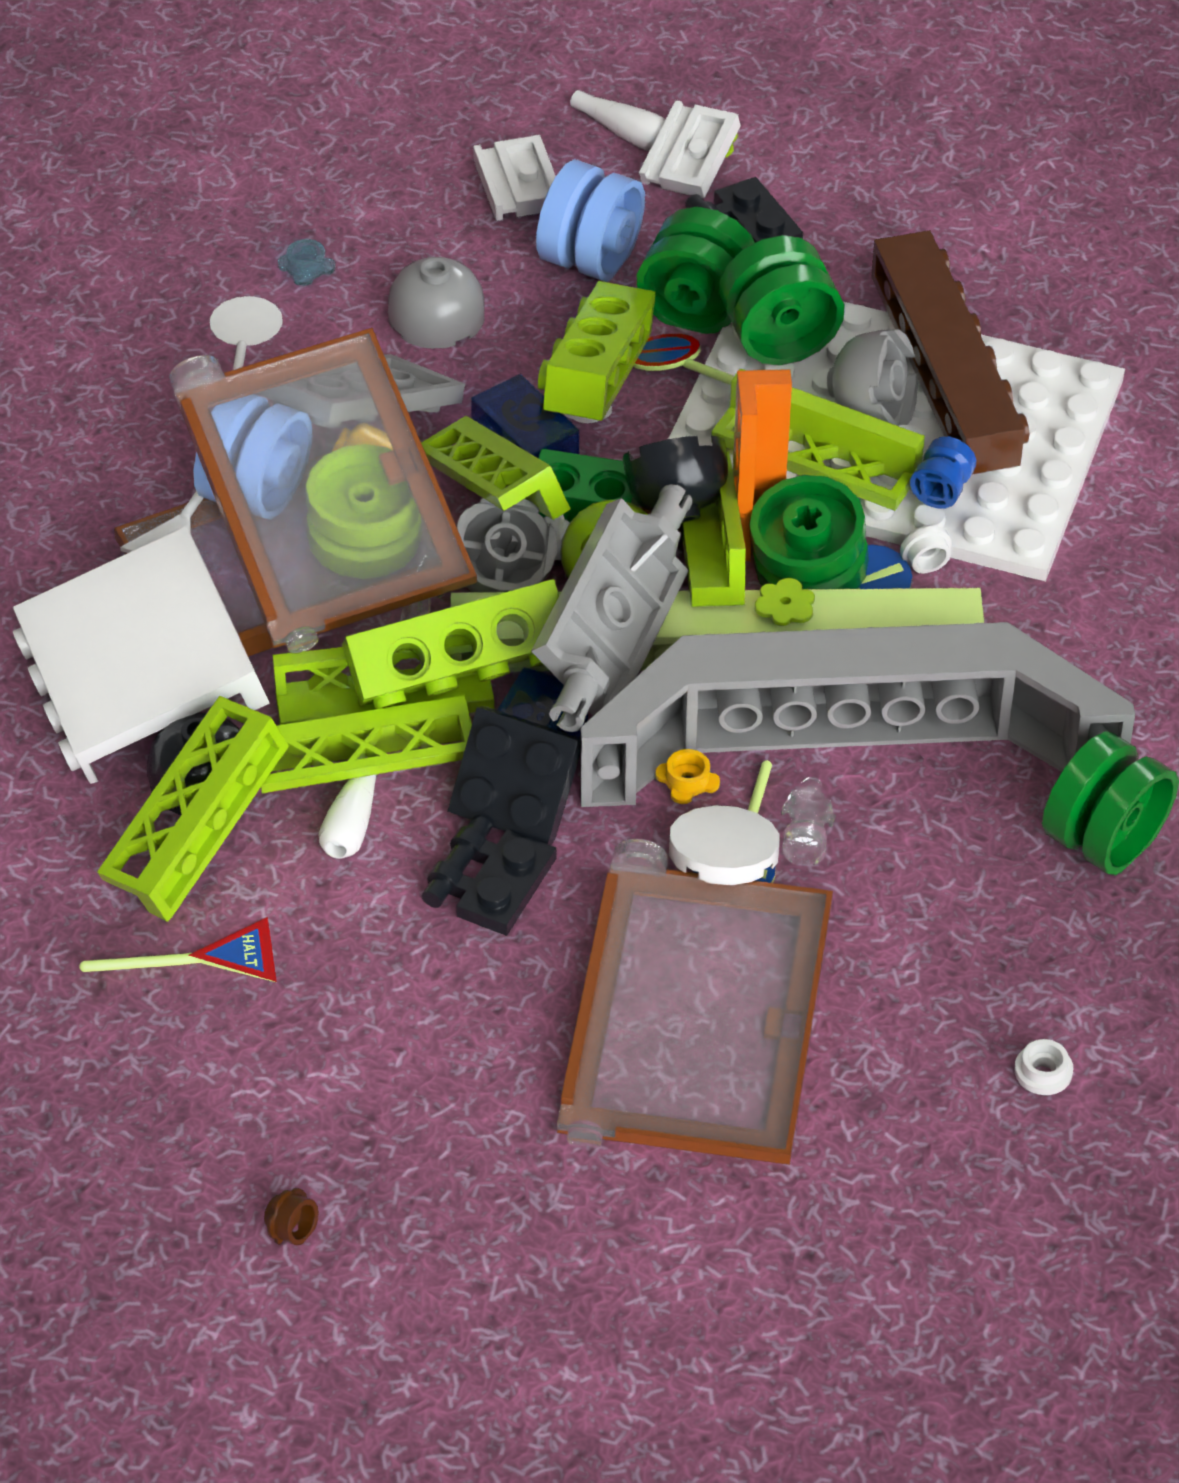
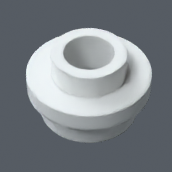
M921 526L911 531L900 547V555L903 561L906 560L909 566L913 567L916 572H934L942 568L951 557V538L948 532L940 526Z
M1048 1039L1035 1040L1018 1054L1014 1069L1015 1076L1020 1085L1026 1090L1039 1095H1052L1063 1091L1070 1084L1073 1076V1063L1066 1049L1061 1044ZM1045 1066L1052 1071L1044 1072L1037 1070L1036 1067Z

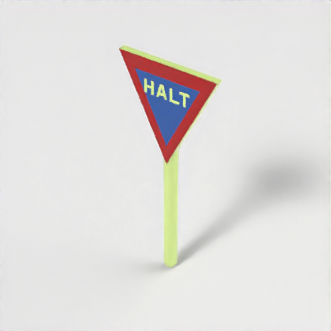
M268 917L193 953L82 961L79 965L82 972L202 963L277 982Z

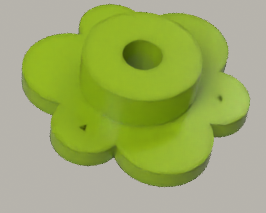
M784 578L776 585H763L760 589L761 597L755 601V612L759 616L772 618L773 623L778 626H786L791 622L805 623L813 617L812 604L815 601V594L811 590L802 589V585L798 580Z

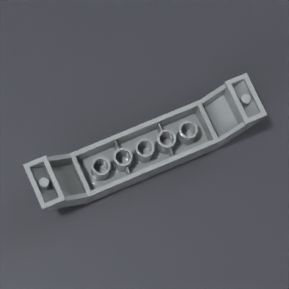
M1008 622L685 635L680 637L581 727V807L636 805V793L656 778V768L662 763H667L668 758L674 752L682 749H693L701 753L1009 740L1062 772L1083 745L1092 737L1104 731L1112 732L1131 744L1135 710L1133 703Z

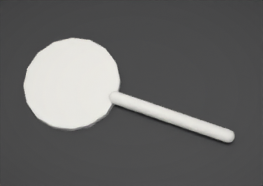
M253 296L236 297L225 301L214 309L210 317V327L216 337L228 344L237 345L233 370L243 367L247 346L257 345L270 340L279 332L283 323L282 313L275 304L264 298Z

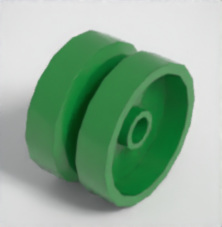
M702 207L679 209L667 217L636 274L637 288L656 291L653 315L659 321L667 325L703 334L717 333L723 327L725 328L732 323L719 298V280L728 263L743 249L755 242L751 234L737 220L718 210Z
M782 235L762 239L750 245L728 263L719 280V298L733 323V327L743 347L750 357L763 364L785 365L802 361L821 351L836 336L844 321L845 304L815 246L799 237Z
M801 475L782 480L764 491L753 506L749 524L751 542L754 548V566L760 585H776L781 579L793 578L801 583L802 589H858L866 578L869 562L868 544L865 538L866 522L860 499L845 484L827 476Z
M1104 731L1092 737L1083 745L1060 774L1044 808L1042 820L1044 832L1066 848L1078 849L1082 847L1085 860L1107 874L1117 875L1148 848L1159 834L1177 796L1179 785L1177 773L1154 758L1145 756L1139 759L1134 745L1112 732Z

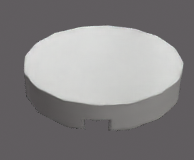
M718 805L696 808L679 816L670 827L669 856L678 869L686 873L688 867L693 871L699 872L698 879L704 882L721 885L749 883L763 877L766 868L771 866L773 869L778 863L780 834L772 822L756 812L739 807Z

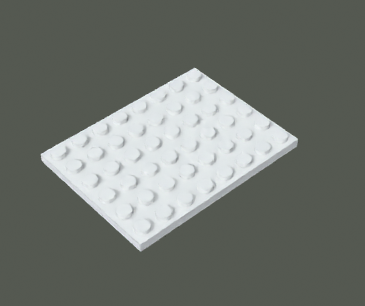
M844 302V321L836 336L821 351L799 362L772 365L763 364L747 354L733 327V323H731L727 327L722 328L705 365L734 376L740 368L744 370L790 369L793 388L836 403L835 398L830 396L827 389V375L829 369L834 366L837 355L847 341L860 334L878 330H894L895 328L888 312ZM981 334L985 346H991L995 352L997 371L1001 379H1007L1010 383L1013 404L1017 413H1023L1028 422L1030 436L1029 442L1023 444L1021 466L972 474L968 481L963 484V491L953 506L946 509L927 506L913 494L912 489L908 491L895 511L859 498L865 515L866 536L902 545L903 541L914 529L921 526H940L948 532L951 538L950 558L1046 582L1122 385L1125 369ZM906 358L908 374H914L915 372L909 358ZM700 374L668 439L698 436L699 446H712V430L730 407L731 385ZM918 380L917 402L912 420L908 425H899V427L925 436L924 459V454L932 441L936 438L944 437ZM788 442V452L790 453L805 450L804 445L800 443ZM726 448V451H730L733 470V450ZM840 458L823 461L825 466L836 470L851 467L848 461ZM787 471L786 479L800 475ZM886 475L869 478L871 483L890 490L898 481Z

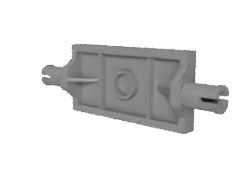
M670 484L661 489L651 514L645 515L634 512L622 498L606 504L531 650L564 685L549 715L555 721L558 719L561 711H564L557 726L565 731L574 732L580 730L588 711L594 716L637 677L689 571L675 555L681 536L678 529L687 511L690 510L693 501L691 496L687 495L682 504L679 505L685 490L678 485Z

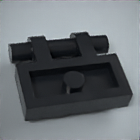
M757 177L714 191V203L716 205L709 201L705 202L699 194L690 196L685 203L686 208L702 207L718 210L737 220L751 234L755 243L762 239L782 235L803 239V231Z
M475 815L468 826L459 828L450 842L452 850L446 859L438 861L428 874V886L422 893V899L427 905L439 908L448 894L460 898L461 900L456 906L458 918L507 936L557 859V848L506 829L497 844L487 841L485 838L491 831L492 824L487 818ZM471 860L484 864L475 878L463 875Z

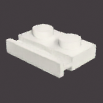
M675 100L639 171L641 182L644 184L653 182L660 184L661 189L691 196L699 194L702 198H705L741 126L738 114L700 105H694L693 108L683 106L682 101Z
M540 135L494 142V148L482 150L481 145L473 146L474 162L496 221L503 220V214L515 212L516 216L520 217L541 212L547 192L556 175Z

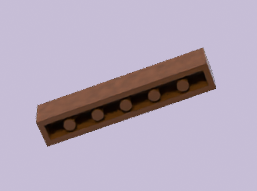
M931 230L875 239L871 272L872 280L894 328L906 334L913 347L915 358H909L914 372L918 375L920 385L944 437L959 439L971 448L977 460L976 468L972 474L1021 466L1023 444L1029 442L1030 436L1027 419L1023 413L1018 414L1015 409L1010 383L1007 379H1001L997 371L995 352L991 346H985L978 316L976 313H970L965 304L963 285L960 280L954 281L946 250L944 248L939 249Z

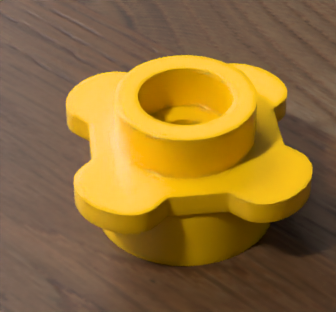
M682 749L676 751L668 758L667 763H662L656 768V779L667 785L671 790V799L679 804H688L694 796L704 792L714 793L720 786L719 776L715 773H710L709 759L697 750Z

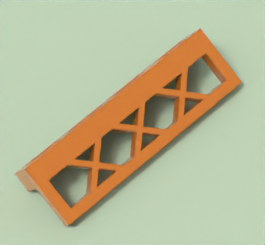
M790 369L737 371L733 476L746 548L745 561H750L751 557L749 524L753 506L764 491L785 480L787 475L792 392Z

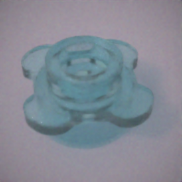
M301 239L293 242L287 248V255H282L278 259V268L281 271L290 273L293 276L294 283L300 286L310 285L313 283V279L323 274H332L336 269L335 261L331 258H326L324 246L312 239Z

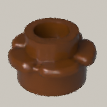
M293 1188L291 1191L284 1190L274 1196L269 1201L264 1214V1222L267 1226L269 1237L274 1239L278 1245L283 1240L294 1245L303 1244L317 1226L319 1217L318 1206L314 1200L307 1198L305 1191L300 1188ZM298 1224V1230L292 1232L294 1227Z

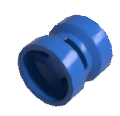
M953 437L934 439L924 454L923 462L917 466L910 478V487L913 494L921 502L933 508L946 509L953 506L963 491V484L968 481L976 468L977 460L974 452L967 444Z

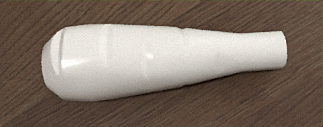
M580 90L575 91L570 100L571 107L588 114L617 136L646 151H650L665 122L662 116L624 103L597 98Z
M377 774L348 779L329 808L319 830L320 846L329 856L338 859L347 858L354 855L360 849L370 819Z

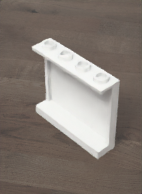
M187 526L13 607L21 626L13 631L14 637L25 659L34 657L36 664L28 667L30 676L39 694L44 696L49 693L51 701L43 704L44 710L56 734L64 731L67 736L66 739L58 742L71 771L82 768L90 784L98 782L91 762L162 730L172 722L211 707L219 696L228 699L241 693L247 707L253 710H257L270 703Z

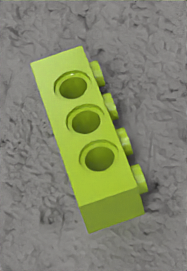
M598 281L589 297H582L576 318H569L563 339H556L550 360L544 359L541 364L538 376V389L545 390L543 410L599 421L604 419L650 337L656 291Z
M555 580L544 581L346 636L342 646L360 706L374 703L375 709L398 706L407 702L405 694L421 689H426L428 696L446 693L459 687L457 679L475 674L478 675L480 682L496 679L511 673L510 664L528 659L531 667L544 665L531 650L559 598ZM503 621L517 623L524 633L523 643L518 646H508L502 643L496 633L497 624ZM453 635L465 637L471 643L472 657L464 661L452 659L445 651V639ZM404 649L413 651L420 659L421 670L414 675L399 673L392 663V655L395 652Z

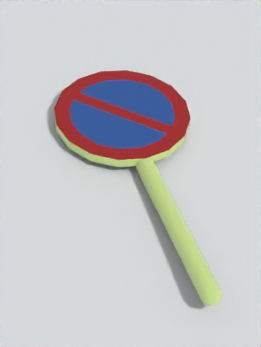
M662 334L649 337L633 366L646 371H662L683 365L687 369L731 385V380L734 375L694 361L701 351L700 344L696 338L685 334Z

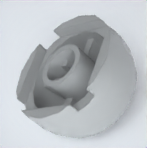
M427 257L413 261L400 271L390 287L388 322L392 329L394 327L401 334V338L409 344L423 348L452 347L456 345V341L463 340L467 336H469V339L475 336L484 324L485 303L482 286L470 268L459 261L446 257Z
M899 329L878 330L857 335L847 341L837 355L834 366L829 369L827 375V389L830 396L835 398V402L897 426L908 425L912 420L916 407L917 373L908 374L906 358H915L907 335Z
M481 498L480 503L472 505L460 515L456 527L477 574V583L466 586L471 592H508L541 583L548 577L557 554L556 532L551 522L548 526L545 519L538 514L539 508L531 501L523 499L503 511L484 498Z

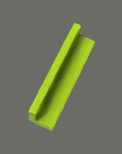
M737 373L731 380L730 407L711 433V436L724 438L726 448L733 451L734 431L731 430L735 426ZM792 387L789 441L804 445L805 450L788 452L787 471L800 476H827L845 484L857 497L895 511L911 489L910 478L917 466L923 461L925 436ZM840 458L848 461L851 467L836 470L825 466L823 461ZM886 475L898 481L890 490L871 483L869 478Z
M468 416L462 417L421 442L430 465L503 511L523 499L531 501L539 508L541 513L552 520L570 510L569 504L549 464Z
M726 451L728 477L726 483L720 488L718 499L711 505L700 509L701 517L699 519L681 523L686 568L689 570L687 577L692 607L745 605L746 548L730 451Z
M453 635L445 639V651L450 657L457 653L473 652L471 643L463 636ZM343 647L272 655L275 695L280 725L375 709L374 703L360 706L352 677L341 672L348 666ZM404 649L392 655L393 666L399 673L414 675L421 670V663L413 669L400 670L395 667L403 659L416 658L420 660L413 651ZM309 670L315 673L309 680L286 683V672ZM475 674L457 679L459 687L446 693L428 696L426 689L405 694L407 702L401 705L465 695L468 711L471 713L476 712L479 706L494 709V695L491 680L480 682L478 675Z
M465 695L277 725L289 747L272 771L295 769L270 774L261 786V792L268 793L460 761L463 758L472 726ZM460 740H462V742H459V743L441 745L442 743H448V742H454V741H460ZM403 750L399 753L387 754V752ZM349 759L345 762L333 763V761Z
M219 696L97 871L101 879L138 896L149 913L168 922L289 747L273 719L263 713ZM227 717L244 723L234 738L216 744L215 734ZM211 762L212 771L204 782L186 787L185 777L191 768ZM180 806L182 815L175 825L156 832L154 822L160 813ZM149 850L151 860L138 878L121 871L131 856Z

